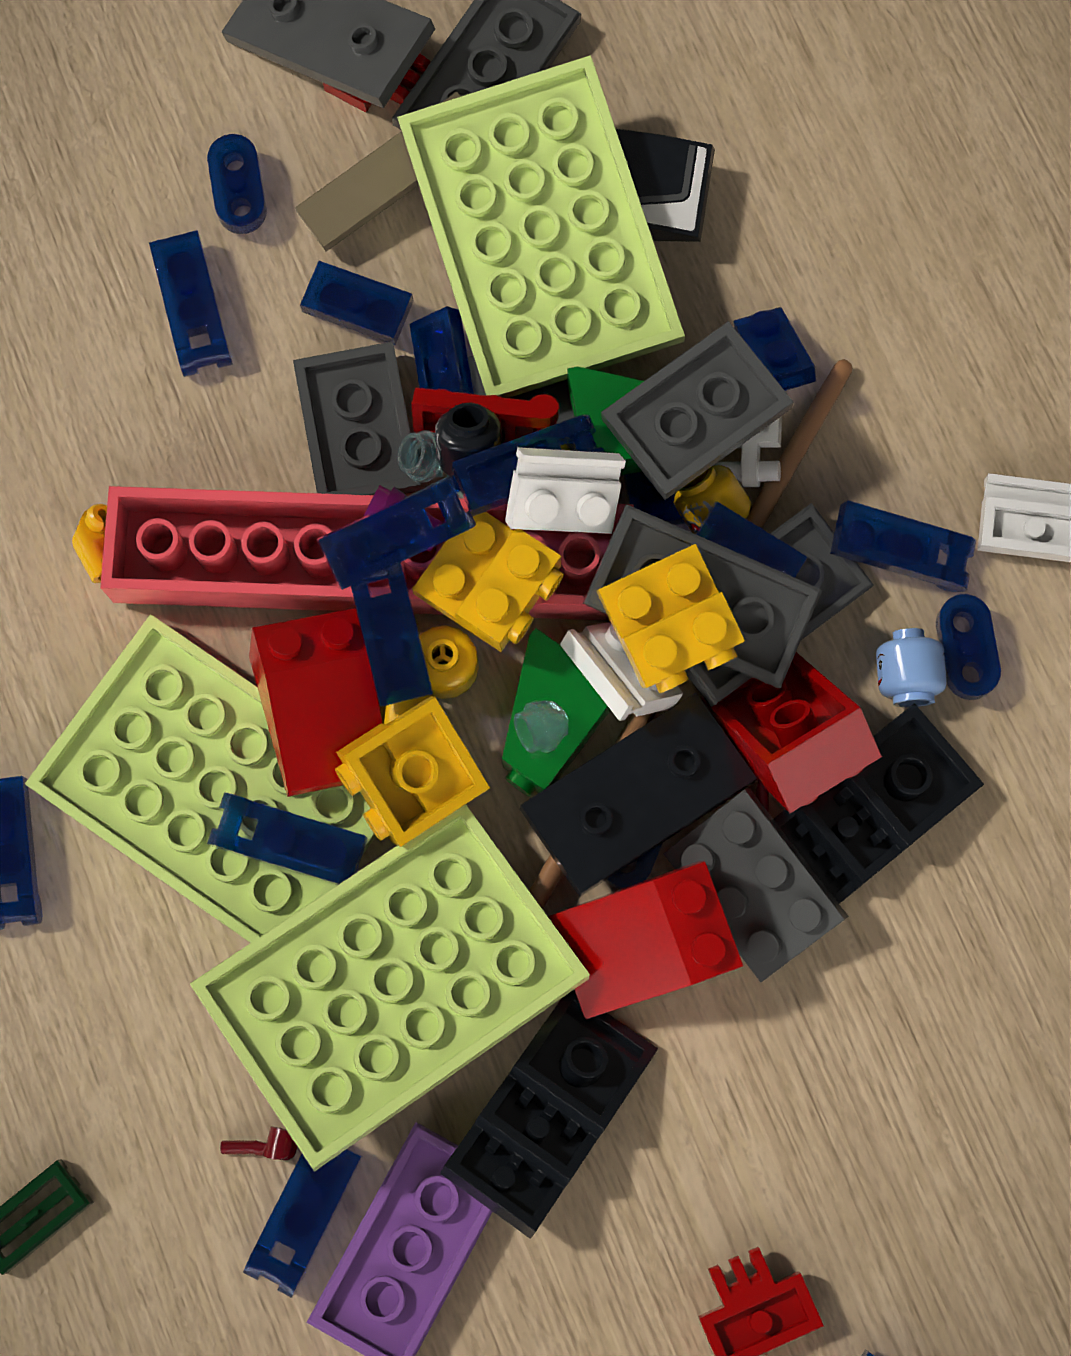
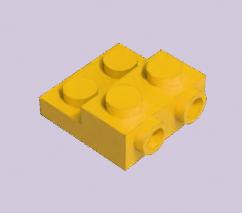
M472 504L412 588L415 596L502 652L509 640L517 644L523 638L534 619L528 613L539 597L547 601L559 586L564 576L559 571L561 555L523 530L510 529L501 521L475 504Z
M696 544L596 590L642 688H648L655 684L659 693L672 689L689 680L685 672L686 669L703 661L708 670L718 667L738 657L734 646L745 642L723 593L718 592Z
M429 696L386 725L379 724L336 752L343 763L335 768L339 779L352 796L360 791L371 808L363 814L368 826L380 841L388 836L390 841L399 847L490 789L438 700L433 696Z

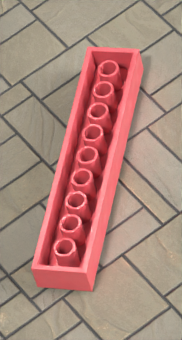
M109 486L100 588L113 603L342 611L356 608L357 612L444 615L415 596L412 588L472 504H475L508 526L505 522L508 500L409 497L434 518L444 522L431 551H428L420 546L371 534L372 528L362 524L361 521L374 495ZM626 504L617 505L612 534ZM523 530L561 555L559 571L564 574L553 595L547 601L539 597L528 614L534 618L610 621L607 614L583 604L612 534Z

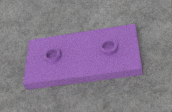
M415 1122L306 1323L364 1356H416L492 1214L490 1209L440 1174L444 1165L459 1145Z

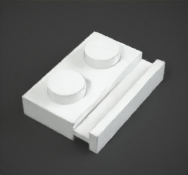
M517 447L516 471L513 470L505 522L510 529L612 534L621 489L619 478L621 469L625 468L626 463L619 453Z
M988 473L984 479L985 491L981 508L977 551L1071 562V484Z
M611 622L586 626L583 632L577 633L575 629L568 630L560 644L619 721L625 720L628 714L631 713L638 717L671 709L683 695L678 686L662 693L658 692L655 684L648 688L641 687Z

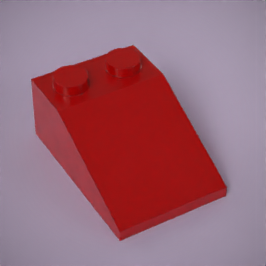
M356 608L252 627L249 658L287 797L342 786L343 783L339 779L335 768L343 763L336 752L379 724H383L370 655Z
M797 652L794 655L781 688H775L755 678H750L713 707H710L704 697L701 698L764 787L789 813H792L801 806L812 803L819 795L845 779L856 776L866 766L882 757L861 707Z
M705 861L692 863L548 916L590 974L587 981L575 988L585 1019L682 989L743 967Z

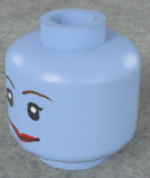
M907 628L896 630L893 632V640L887 641L878 647L876 660L879 690L884 697L893 699V706L910 707L914 703L917 707L931 705L935 703V696L946 689L943 645L940 641L925 637L923 629Z

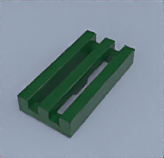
M62 1159L56 1160L0 1206L1 1223L55 1178L62 1185L0 1235L1 1275L9 1273L94 1203L90 1196L82 1191L78 1180L67 1171L68 1167ZM67 1196L72 1198L74 1202L5 1258L1 1252L2 1249Z

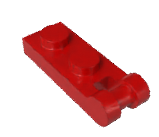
M415 387L411 403L415 437L435 439V426L443 414L456 405L476 403L496 413L502 422L504 447L514 448L517 443L524 439L559 440V428L556 424L559 419V403L550 395H537L528 401L502 398L497 395L485 396L451 392L445 389L433 390Z

